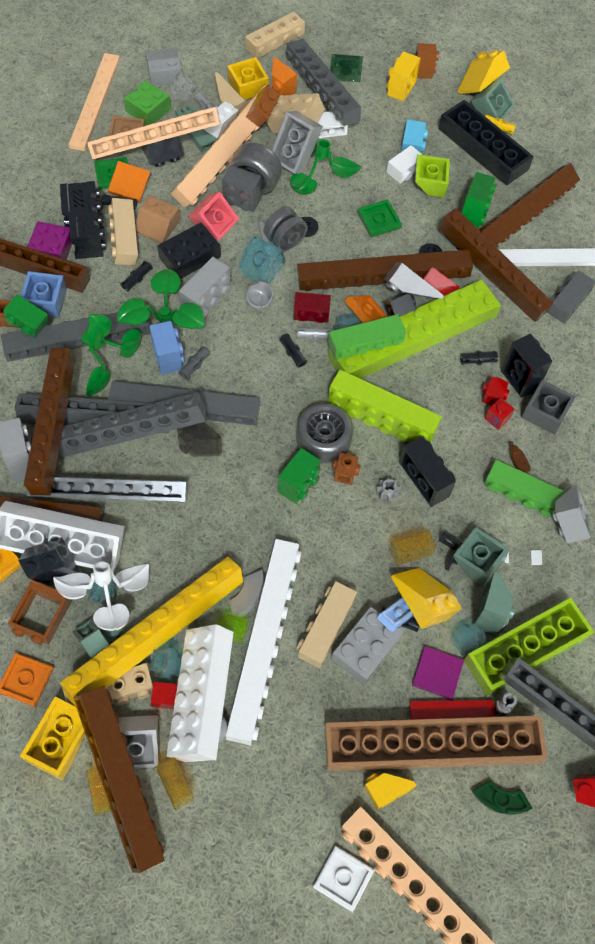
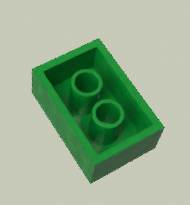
M476 172L462 210V214L477 229H479L480 225L483 226L497 186V184H494L496 177Z

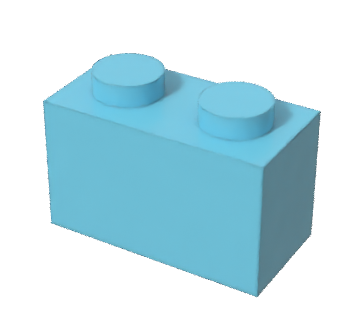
M407 119L401 152L410 145L420 153L421 151L424 152L426 142L423 139L426 140L428 130L425 129L426 122Z

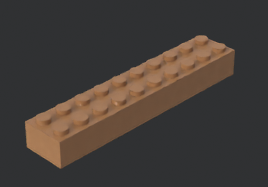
M541 715L326 723L324 728L327 772L542 764L547 760Z

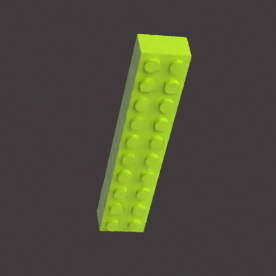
M481 279L445 295L442 299L438 298L416 308L415 311L400 316L406 330L404 342L401 344L337 360L334 359L329 347L328 359L337 373L339 370H343L361 379L497 317L501 304Z

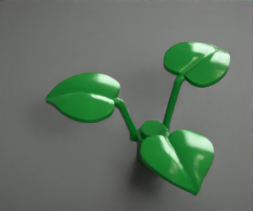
M320 139L311 154V157L316 155V159L309 176L303 173L293 174L290 179V185L297 193L305 195L313 193L318 183L316 180L311 179L318 160H324L327 157L329 158L330 165L333 166V173L342 178L353 176L361 169V166L343 157H334L332 160V151H329L331 143L326 139Z
M170 269L156 273L151 279L153 291L164 293V306L158 310V314L149 305L145 306L142 299L132 298L122 304L117 316L118 323L140 325L148 320L151 312L155 319L159 320V323L171 321L182 328H205L203 312L197 304L184 303L179 307V310L175 309L173 313L168 307L167 293L175 294L181 286L178 274Z
M89 314L88 330L83 333L81 341L89 346L88 350L92 352L101 367H96L90 374L86 396L99 393L108 385L110 380V371L105 369V364L95 350L101 349L103 344L106 343L121 348L120 355L124 358H129L140 347L142 334L139 330H128L122 338V344H117L104 339L111 331V320L101 314Z

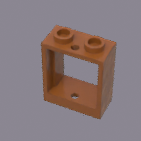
M31 580L8 622L12 629L11 632L19 637L24 635L31 637L30 640L36 644L42 645V643L49 645L72 600L63 597L56 589ZM36 595L60 605L45 634L20 625Z

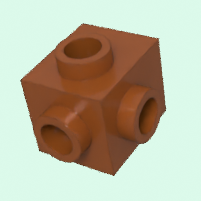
M340 453L339 459L334 460L332 470H335L334 481L352 485L354 476L359 475L361 467L358 464L359 457L351 453Z

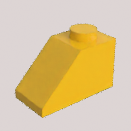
M375 773L366 779L367 783L363 788L378 811L413 790L417 785L411 780L386 773L378 776Z

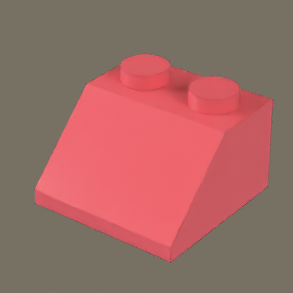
M220 192L209 194L188 215L195 225L202 222L216 240H220L239 220Z

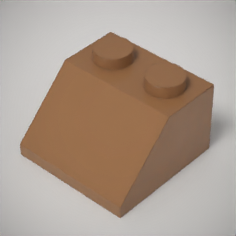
M149 195L140 207L135 223L136 232L159 243L166 241L180 222L179 208Z

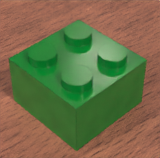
M301 448L278 476V493L295 504L300 500L303 501L309 493L307 490L311 486L314 487L320 479L318 477L321 471L320 460Z

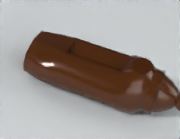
M512 441L509 442L510 458L515 468L524 473L530 472L531 467L523 451L516 445H513Z

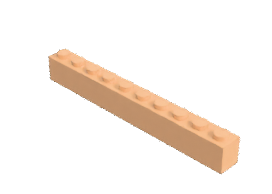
M258 92L170 193L183 207L193 206L199 200L197 196L199 194L202 195L208 189L206 185L208 183L212 184L215 181L217 172L220 174L226 168L224 164L231 161L234 156L233 153L244 141L247 142L252 137V131L255 132L259 128L246 118Z

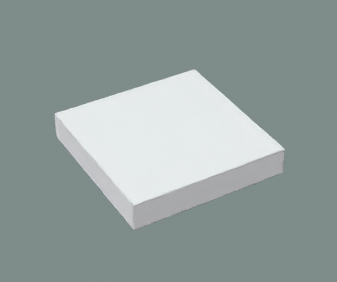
M335 846L313 888L353 913L375 870Z

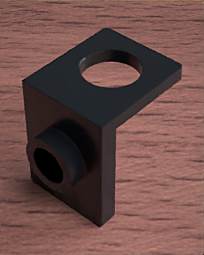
M445 532L442 533L439 540L454 549V554L463 544ZM453 555L445 568L447 571L450 570L453 563L458 564Z

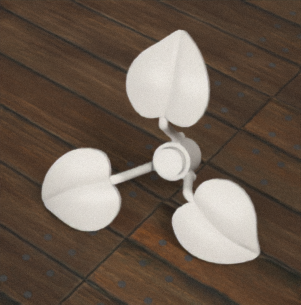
M102 561L93 566L94 573H91V578L85 573H73L53 578L57 591L67 599L84 597L87 589L92 588L94 581L100 587H104L107 607L99 608L94 613L93 620L97 627L114 631L123 628L127 624L129 611L123 604L111 606L108 585L113 579L119 588L124 587L126 591L134 592L145 588L149 582V564L125 569L115 576L113 569H110V564Z

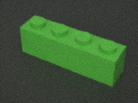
M399 314L330 331L328 344L335 360L346 359L349 356L364 354L367 351L381 350L387 346L399 345L404 342L406 330Z
M495 460L484 483V486L490 491L504 494L507 499L519 501L526 508H534L546 517H553L552 511L555 510V501L566 493V491L498 460Z

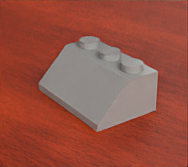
M158 715L118 717L120 732L126 738L127 743L125 746L127 752L134 761L133 769L159 767ZM91 752L93 771H98Z

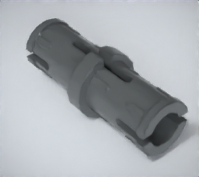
M202 346L194 356H190L186 365L179 370V375L187 380L196 369L201 367L202 362L210 355V351Z

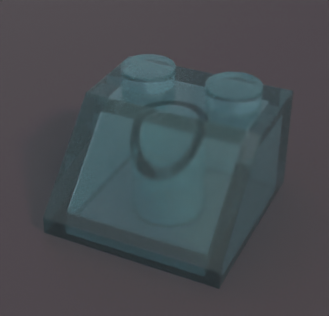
M254 236L244 249L238 273L257 283L263 281L270 284L286 262L283 249Z

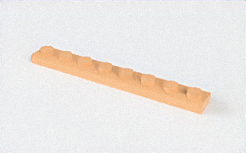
M104 53L70 139V149L86 150L87 142L90 140L118 67L119 55Z

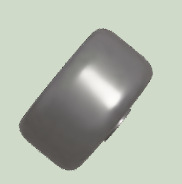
M255 142L242 144L236 150L229 164V167L232 165L262 176V195L273 190L282 173V165L277 155L268 147Z
M328 403L313 405L306 409L298 420L296 429L297 445L299 449L302 448L318 458L320 463L334 462L335 459H339L340 453L345 454L350 449L354 433L353 423L350 416L336 405Z

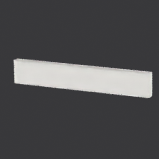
M595 248L499 249L515 266H595Z

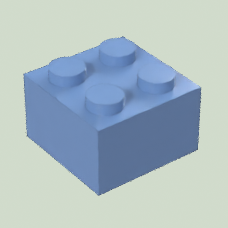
M28 271L21 297L46 312L48 316L59 317L67 289L64 277L62 275Z
M171 321L150 325L152 345L161 375L181 370V363H184V357L182 354V344L178 340L177 328H173Z

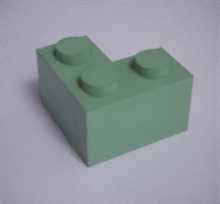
M93 618L72 631L87 655L92 659L108 647V643H113L120 638L124 630L123 628L114 631L101 629L95 625Z

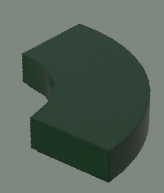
M491 779L472 790L474 796L484 806L497 813L517 815L533 809L521 789L506 791L497 787Z

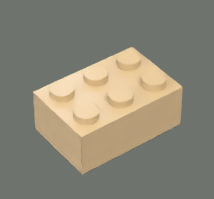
M318 93L280 95L266 122L272 133H279L287 111H298L318 123L325 108Z

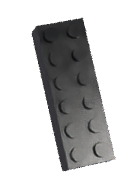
M462 100L441 115L438 129L505 185H509L530 169L534 156L467 101Z

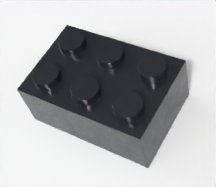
M202 222L157 245L160 260L168 269L175 271L180 279L202 268L212 257L216 259L221 258L220 244Z
M530 333L512 342L501 372L520 398H523L536 391L540 382L544 380L552 360L550 355L540 346L539 341Z
M422 436L405 445L399 464L429 506L433 507L449 498L456 479L454 474L445 467L443 459L434 452L432 444Z

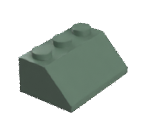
M497 572L493 573L482 592L472 627L494 636L499 631H503L505 625L508 624L509 619H512L515 612V607L512 606L514 598Z

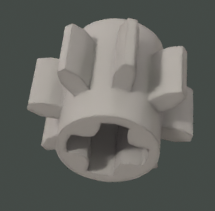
M388 477L385 481L380 480L376 492L381 493L380 500L384 498L387 502H390L392 498L397 500L401 487H397V480L394 481Z

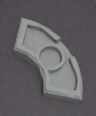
M263 570L244 577L242 590L235 598L230 600L232 615L235 620L242 618L256 606L255 603L260 595H262L265 583V573Z

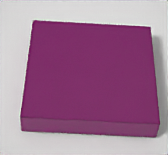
M425 646L412 686L452 700L464 660Z

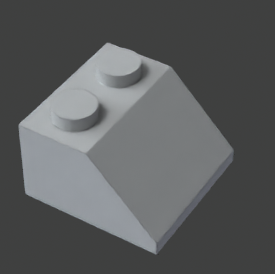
M575 485L555 501V510L552 511L555 522L559 521L560 535L565 537L567 544L591 538L589 514L579 487Z

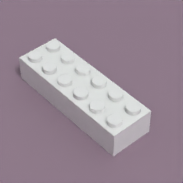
M5 501L0 507V549L23 553L26 548L62 537L76 565L93 568L96 563L104 561L110 564V569H113L114 573L120 558L125 526Z
M217 624L186 630L166 755L182 762L216 760L234 633Z

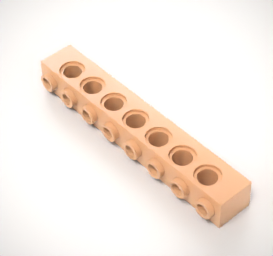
M217 106L95 139L87 142L92 159L219 125L221 120Z
M362 807L341 827L343 831L342 837L349 844L355 843L359 848L358 853L365 861L370 859L376 865L374 870L383 879L387 877L393 883L391 888L399 896L405 895L409 900L407 903L415 913L421 912L427 918L424 922L434 932L438 930L444 936L442 941L445 944H462L461 937L463 934H468L471 937V944H495ZM360 831H368L371 835V840L363 842L359 837ZM383 847L387 851L386 859H379L377 857L376 848ZM394 864H400L403 867L404 872L401 877L394 875L392 871ZM411 881H416L420 885V892L418 894H413L410 891L409 884ZM429 898L434 899L437 903L435 912L429 911L426 906ZM446 916H450L454 920V927L451 930L444 926V918Z

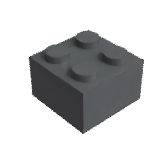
M230 165L222 179L223 197L230 206L234 205L244 211L254 212L262 198V176Z
M542 380L527 405L522 418L555 435L576 396Z

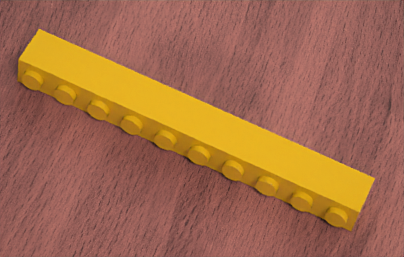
M227 556L62 680L60 684L67 698L75 705L73 697L105 686V688L109 687L243 583L241 567Z

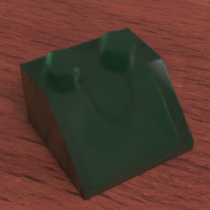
M332 54L330 71L339 81L360 82L363 56Z

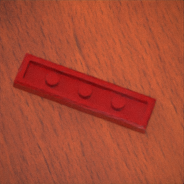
M494 700L409 702L410 720L495 717Z

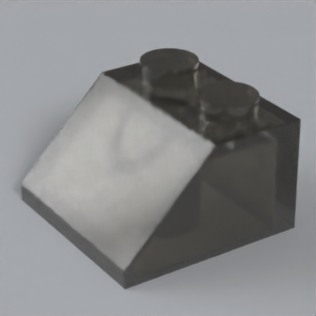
M204 422L177 429L179 448L184 454L189 453L192 457L220 456L222 454L221 436Z

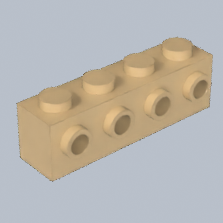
M292 12L245 36V48L254 57L264 56L281 45L301 37L305 31V22L295 12Z
M112 198L111 205L107 207V215H110L108 227L112 231L110 232V243H113L111 257H114V264L135 265L138 250L133 200Z
M335 582L333 587H328L324 595L327 598L324 605L319 604L315 613L318 615L315 622L311 621L306 629L308 633L306 639L302 638L296 650L299 651L298 658L319 669L321 668L356 600L357 591L338 582Z
M147 663L134 666L106 688L111 694V704L124 705L130 702L129 699L136 697L138 699H145L150 696L153 684ZM64 692L65 701H66L67 703H69V704L75 706V705L67 698V696L65 695V692Z

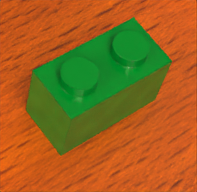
M18 294L3 310L5 321L12 326L15 325L20 328L27 336L31 335L36 338L48 323V314Z

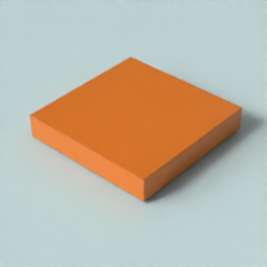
M118 161L108 193L137 199V202L140 203L150 177V171Z
M370 295L348 296L345 300L346 304L363 323L388 317Z
M15 653L0 682V694L36 707L54 667Z

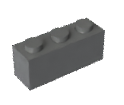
M580 271L574 276L571 275L566 282L567 285L559 289L558 296L551 299L553 305L547 312L564 324L590 294L595 285L594 279Z

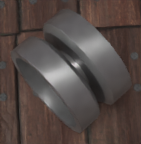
M286 206L278 209L268 218L264 225L263 233L279 251L286 252L302 241L308 226L291 207Z

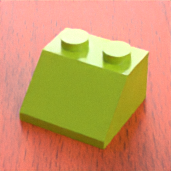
M417 154L415 182L428 196L445 197L449 185L450 159Z

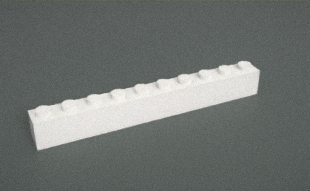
M279 539L275 540L226 733V740L250 746L252 740L257 741L259 727H256L258 719L262 720L264 707L261 706L263 698L267 699L269 686L266 685L267 678H272L274 666L271 665L272 658H277L279 646H276L277 638L281 639L284 628L280 626L281 620L287 617L288 607H285L286 600H291L293 588L289 587L291 581L295 582L297 570L294 567L295 563L300 562L302 552L298 551L299 544Z

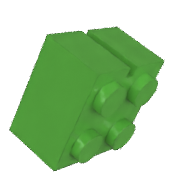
M146 80L136 88V91L133 90L124 97L126 112L135 118L145 119V125L155 123L171 110L170 96Z

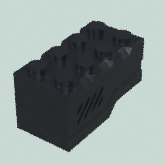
M95 181L60 184L61 212L65 216L63 217L64 226L70 227L71 243L75 245V258L103 257V250H106L105 240H102L105 236L104 226H101L104 223L103 213H100L103 210L102 200H98L100 198V190L96 188Z

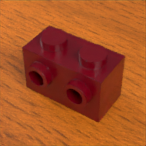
M295 292L293 320L328 323L331 295Z

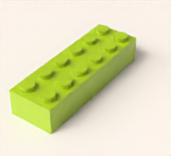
M339 370L329 388L328 404L342 408L350 418L360 419L367 426L377 427L384 434H392L402 442L407 441L411 443L423 436L426 441L432 444L437 434L442 416L343 370Z
M570 597L472 651L466 656L464 662L487 697L508 685L498 676L510 659L520 658L535 670L588 640L595 632Z

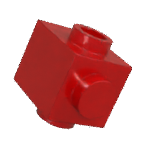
M492 376L490 382H485L482 392L485 395L482 402L492 406L500 397L503 400H507L510 392L507 389L509 382Z

